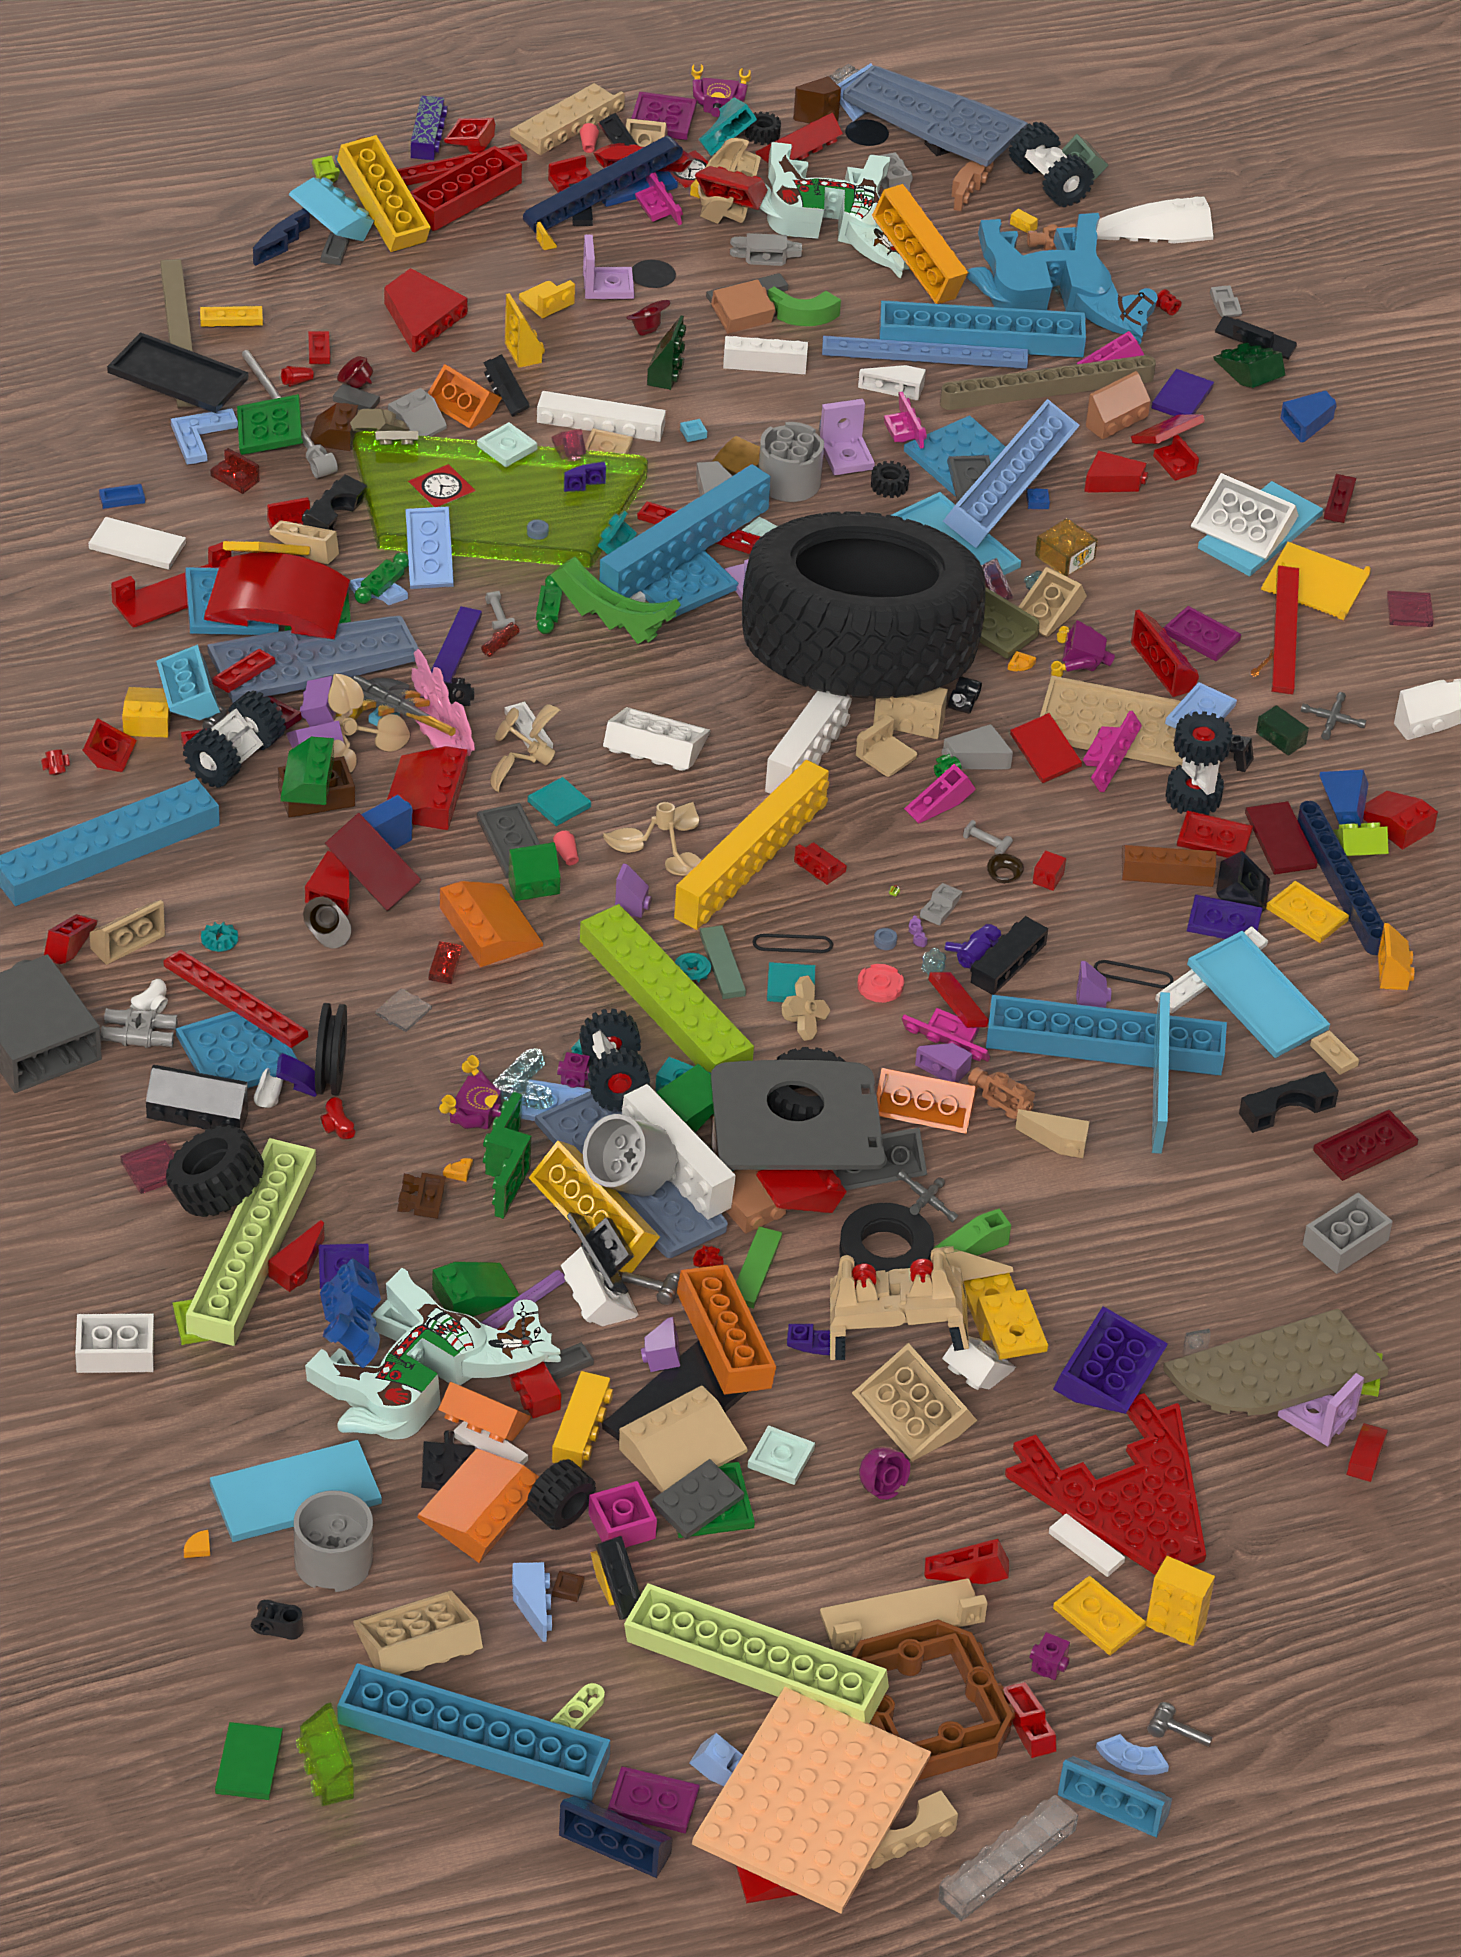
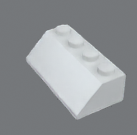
M726 336L723 368L806 374L808 342Z

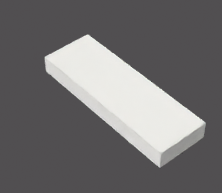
M526 702L505 707V715L513 707L519 711L518 719L513 724L515 730L532 742H538L535 738H530V732L533 729L532 723L536 717ZM542 728L538 736L547 743V746L553 749L552 741ZM523 741L527 748H529L530 745Z
M465 1421L453 1430L455 1439L464 1445L475 1446V1450L478 1448L522 1465L528 1461V1454L505 1439L501 1443L489 1438L490 1432L484 1429L481 1430V1433L466 1428L468 1423Z
M1065 1514L1049 1528L1050 1535L1107 1577L1125 1561V1557L1068 1514Z

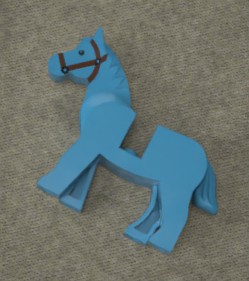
M1099 213L1079 214L1076 227L1056 228L1053 242L1057 250L1039 251L1026 255H1021L1015 249L1018 239L1017 231L1000 232L1001 219L980 221L978 236L982 253L990 265L993 274L986 267H973L967 270L968 274L966 277L981 292L991 298L994 307L1047 310L1052 287L1059 286L1066 312L1085 313V318L1112 332L1125 334L1130 331L1138 344H1141V338L1143 333L1146 332L1148 325L1147 318L1154 312L1157 302V294L1150 288L1140 290L1138 295H1127L1124 297L1118 295L1111 280L1109 270L1096 254V231L1100 219Z

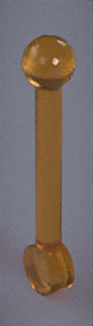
M1273 649L1270 650L1269 656L1257 668L1251 670L1252 676H1258L1259 671L1273 658Z

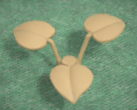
M334 674L328 694V703L334 712L342 714L334 722L339 721L344 742L334 740V758L344 756L351 774L356 766V754L353 750L348 749L350 743L345 735H352L356 730L376 733L375 745L383 751L391 752L402 748L408 742L410 732L404 720L395 714L382 716L377 724L378 730L357 726V722L349 716L353 713L352 709L359 708L362 705L364 699L363 690L352 678L342 674Z
M547 704L534 719L530 738H535L538 742H532L512 727L518 719V709L513 707L508 712L505 720L498 727L495 739L501 741L511 731L530 745L528 748L530 756L512 752L508 756H503L491 774V785L495 791L499 792L501 782L511 768L515 758L530 760L533 763L537 760L545 766L550 763L555 750L547 746V743L538 736V733L556 713L561 711L559 708Z
M669 802L659 803L656 808V816L652 817L650 826L644 836L641 831L635 828H623L611 833H603L605 841L612 848L630 853L643 849V841H647L654 825L657 824L660 829L670 831L673 855L675 856L665 861V867L670 873L686 876L701 862L697 855L690 852L679 855L674 835V827L681 831H687L699 825V816L693 802L677 808Z

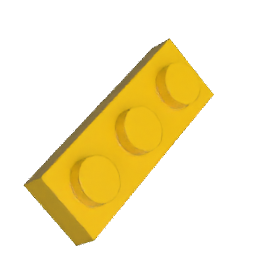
M262 306L200 307L201 327L263 325Z

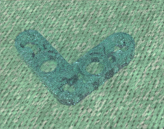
M533 1048L523 1052L493 1082V1085L502 1092L501 1099L509 1100L512 1093L516 1092L522 1093V1105L541 1110L553 1104L554 1099L550 1088L528 1082L545 1064L540 1049Z

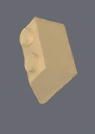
M627 118L626 129L638 146L645 147L667 136L668 128L665 122Z

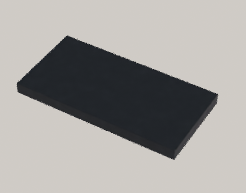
M141 332L107 366V373L213 413H217L248 380V372Z
M698 1340L680 1356L679 1367L664 1369L602 1423V1429L619 1441L620 1428L700 1386H703L717 1399L724 1412L728 1411L748 1392L724 1395Z

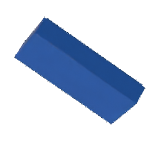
M141 484L99 489V497L103 509L145 503V495Z

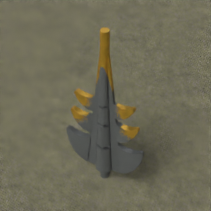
M359 675L350 677L363 690L364 699L360 706L362 710L379 707L378 716L399 712L450 736L455 734L456 729L418 708L430 706V700L420 698L421 693L408 690V684L390 678H372L367 680Z

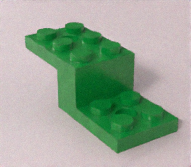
M516 1092L512 1093L509 1100L504 1101L500 1117L496 1116L492 1131L486 1134L483 1142V1147H486L483 1157V1163L486 1164L485 1174L495 1177L492 1186L495 1189L492 1205L495 1206V1217L502 1219L506 1216L531 1166L532 1136L519 1132L521 1128L522 1094Z

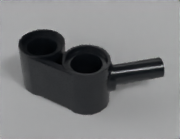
M963 676L959 677L956 688L953 689L950 695L948 708L970 714L975 701H977L980 695L982 682Z

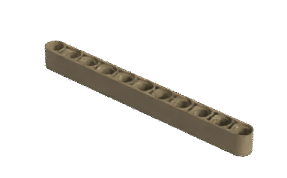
M181 259L160 260L169 343L193 352ZM176 399L177 408L197 407Z
M1143 355L947 382L941 388L940 406L946 410H955L1099 390L1135 371L1139 373L1143 383H1149L1154 379L1156 360L1152 356Z

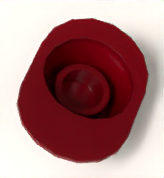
M657 301L634 314L628 315L626 318L632 320L639 335H647L656 331L660 326L661 311L670 305V301Z
M357 356L343 366L337 376V380L358 389L364 384H372L370 377L373 374V369L367 362L366 357Z

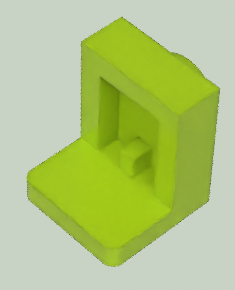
M332 156L312 160L316 178L322 179V177H325L332 182L338 180L340 170L335 167Z

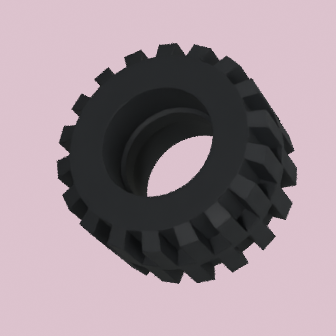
M570 1459L560 1460L546 1469L532 1486L528 1495V1509L550 1529L560 1530L575 1522L589 1506V1495L594 1494L596 1491V1483L593 1478Z

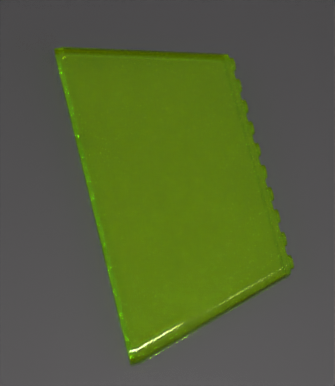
M372 431L357 432L353 439V455L360 482L367 485L364 498L377 549L408 552L406 509L433 508L408 481L449 464L476 490L439 506L449 507L452 556L562 565L564 562L576 557L584 567L592 568L602 552V549L598 547L602 539L600 534L606 527L610 526L608 522L615 514L619 516L623 511L628 510L648 476V460L641 455L537 446L536 451L505 467L477 446V441L418 436V441H414V445H401V441H392V445H380V441H375V432ZM605 462V484L586 485L585 491L564 492V472L586 464ZM533 520L545 521L549 526L548 536L540 540L530 538L527 535L528 523Z

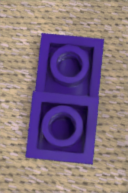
M605 462L586 464L564 472V492L585 491L586 485L605 484Z
M281 1053L277 1061L276 1077L294 1083L293 1090L315 1097L317 1095L315 1091V1071L298 1059Z
M789 1324L787 1346L803 1352L830 1356V1330H814V1324Z

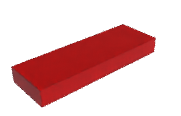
M258 649L214 676L212 684L230 693L275 664V657Z

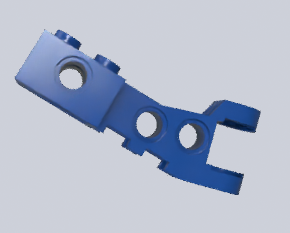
M352 1258L347 1264L342 1265L337 1275L330 1282H326L321 1289L320 1296L325 1319L330 1322L323 1331V1337L330 1343L340 1342L353 1353V1356H355L354 1362L361 1368H364L374 1358L379 1348L380 1336L374 1329L377 1323L371 1314L374 1312L373 1308L381 1301L375 1273Z

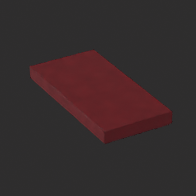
M1288 801L1246 807L1245 814L1250 825L1253 826L1255 836L1274 875L1317 868L1318 862Z
M357 813L325 842L328 849L386 911H389L421 882L417 874L360 813Z
M1388 1109L1315 1144L1313 1151L1344 1181L1417 1146L1419 1139Z

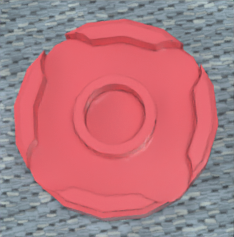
M873 964L870 968L866 969L865 967L858 975L857 986L861 995L866 999L886 1003L894 1001L901 995L904 988V978L892 966Z

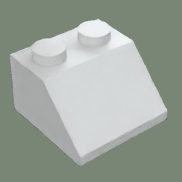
M970 1336L969 1349L954 1351L952 1343L942 1358L949 1364V1370L957 1375L962 1374L967 1378L966 1383L977 1390L979 1388L991 1389L1016 1368L1006 1359L999 1360L996 1351L981 1339Z

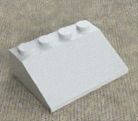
M1221 473L1191 524V528L1266 560L1289 534L1298 518L1296 505Z
M626 707L608 721L603 747L609 748V751L614 753H629L631 757L636 759H643L644 757L651 759V762L654 764L664 765L666 763L673 765V768L676 770L685 771L694 765L710 734V730Z

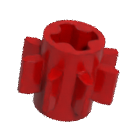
M62 749L45 752L46 758L41 760L43 771L49 770V775L65 773V767L70 765L69 755H63Z
M703 1245L702 1249H699L694 1254L693 1265L699 1268L723 1265L724 1257L718 1255L720 1252L719 1248Z

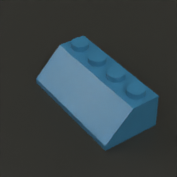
M1075 1756L1067 1758L1063 1762L1058 1796L1157 1838L1169 1815L1172 1798L1162 1792L1149 1789L1136 1781L1128 1780L1113 1771L1105 1770Z

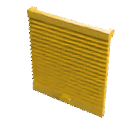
M1287 542L1264 581L1261 590L1276 594L1278 565L1299 568L1298 603L1345 620L1368 579L1371 568L1366 566L1363 570Z

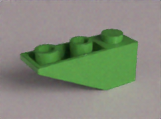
M999 1208L977 1216L934 1248L953 1246L954 1249L978 1256L1009 1245L1011 1224Z

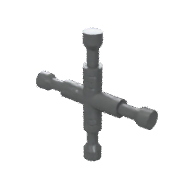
M1343 692L1337 694V701L1333 704L1331 711L1322 708L1316 709L1308 704H1302L1301 712L1317 714L1316 716L1327 719L1326 729L1321 735L1324 740L1330 739V731L1334 728L1336 721L1345 724L1351 723L1360 728H1365L1367 720L1354 719L1349 715L1340 713L1341 703L1346 697Z
M903 1169L898 1173L896 1177L909 1184L910 1188L920 1196L916 1204L910 1207V1212L913 1215H917L921 1208L929 1203L937 1211L943 1212L948 1220L952 1223L954 1222L958 1214L947 1209L944 1203L934 1196L938 1192V1188H942L945 1184L943 1178L938 1177L934 1184L926 1189L919 1182H914L908 1177Z

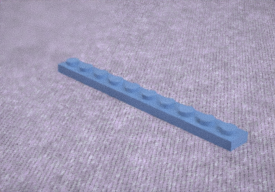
M823 336L822 355L1011 367L1016 369H1027L1028 349Z

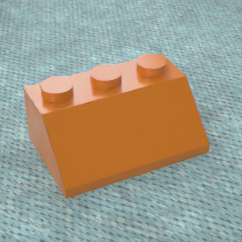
M446 364L443 365L428 392L435 399L440 411L469 429H473L491 417L502 399L497 394Z
M453 1382L449 1383L438 1409L446 1413L445 1419L457 1424L459 1420H463L468 1423L466 1428L481 1433V1430L484 1429L490 1432L489 1438L503 1443L504 1439L513 1441L531 1418L530 1415Z

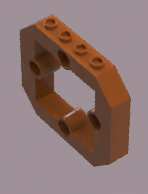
M939 1619L860 1640L851 1657L885 1668L887 1671L897 1669L903 1675L914 1676L921 1671L923 1661L951 1654L966 1684L965 1695L968 1700L975 1703L984 1723L963 1728L957 1722L947 1721L939 1726L937 1736L914 1742L913 1744L931 1751L930 1759L918 1780L996 1759L1011 1731L1012 1719L1015 1718L1013 1706L1011 1703H1007L1004 1697L1002 1684L997 1683L994 1677L992 1664L987 1662L984 1657L982 1644L976 1641L972 1632ZM887 1694L884 1695L869 1724L900 1737L893 1723L895 1703L892 1697Z

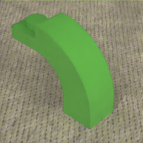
M774 286L768 290V298L775 305L777 319L796 326H818L831 322L840 316L841 299L827 291L811 299H797Z

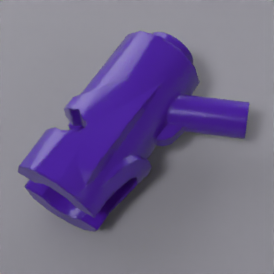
M985 924L970 936L968 942L960 944L946 941L945 950L958 952L959 964L971 969L972 964L976 960H980L987 949L993 947L998 942L1001 931L992 924Z

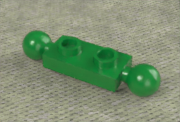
M399 552L394 556L393 562L386 559L361 581V587L355 591L356 601L360 604H366L371 600L372 594L377 597L383 594L404 575V569L409 566L408 555L404 552Z
M551 574L546 577L545 586L541 585L536 612L537 629L542 634L551 633L554 629V622L558 623L563 595L562 589L552 578Z

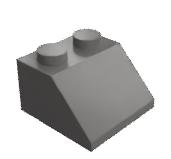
M422 388L388 404V411L395 413L396 419L404 421L407 424L406 426L409 427V431H418V441H414V445L447 429V424L435 399Z

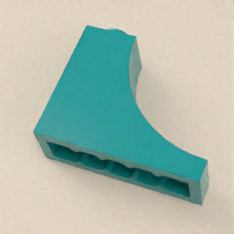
M732 98L719 109L720 116L714 125L698 139L710 156L716 153L726 140L735 138L757 120L746 103Z

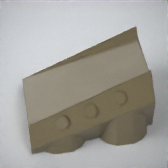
M382 409L358 410L357 415L350 422L353 431L375 434V431L410 430L404 421L396 419L395 413Z

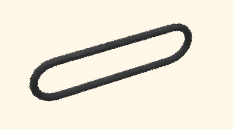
M758 934L752 941L753 946L761 951L826 953L833 948V942L830 938L818 935ZM760 937L824 939L829 942L830 946L823 950L764 948L758 946L756 940Z
M1099 960L1094 965L1097 971L1099 964L1107 963L1163 974L1169 977L1170 982L1166 985H1159L1101 973L1106 978L1164 989L1174 982L1172 975L1165 971L1110 960Z

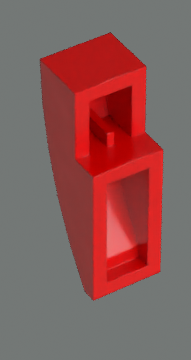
M1363 1423L1346 1475L1369 1482L1372 1481L1388 1433L1387 1429Z
M1026 1682L1003 1687L1004 1697L1007 1703H1011L1014 1709L1015 1718L1012 1719V1723L1031 1758L1056 1752V1734L1046 1721L1044 1708Z

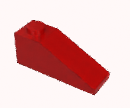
M75 914L48 930L44 955L48 954L56 964H65L75 958L90 936V932L96 927L98 920Z
M322 1220L268 1260V1277L289 1292L297 1286L303 1285L310 1274L319 1253V1245H322L324 1241V1222Z
M994 1539L926 1557L924 1576L926 1579L957 1581L969 1579L974 1584H988L1009 1578V1559L999 1539Z

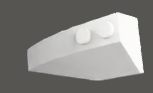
M1205 197L1177 198L1129 208L1099 219L1096 231L1097 239L1119 240L1120 237L1130 241H1138V238L1149 239V242H1157L1158 239L1168 240V243L1213 240L1211 212Z
M1454 679L1453 682L1446 683L1445 680H1438L1400 691L1394 724L1406 740L1439 732L1461 724V679Z

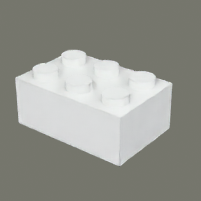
M77 1314L75 1351L77 1373L153 1372L154 1314Z

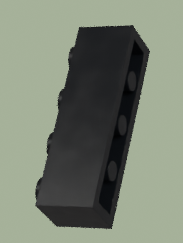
M1027 916L1020 922L1014 923L1006 935L1003 934L993 947L987 949L980 960H976L972 964L970 983L991 995L997 993L1046 945L1048 928Z

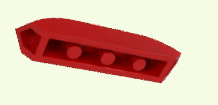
M616 143L604 146L593 154L597 162L603 168H606L643 147L635 144L624 146V143ZM683 151L682 156L678 160L658 171L684 172L694 158Z

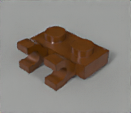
M404 1173L397 1212H409L414 1209V1215L438 1219L446 1176L422 1173L421 1178ZM415 1191H418L417 1196L411 1195V1194H413Z

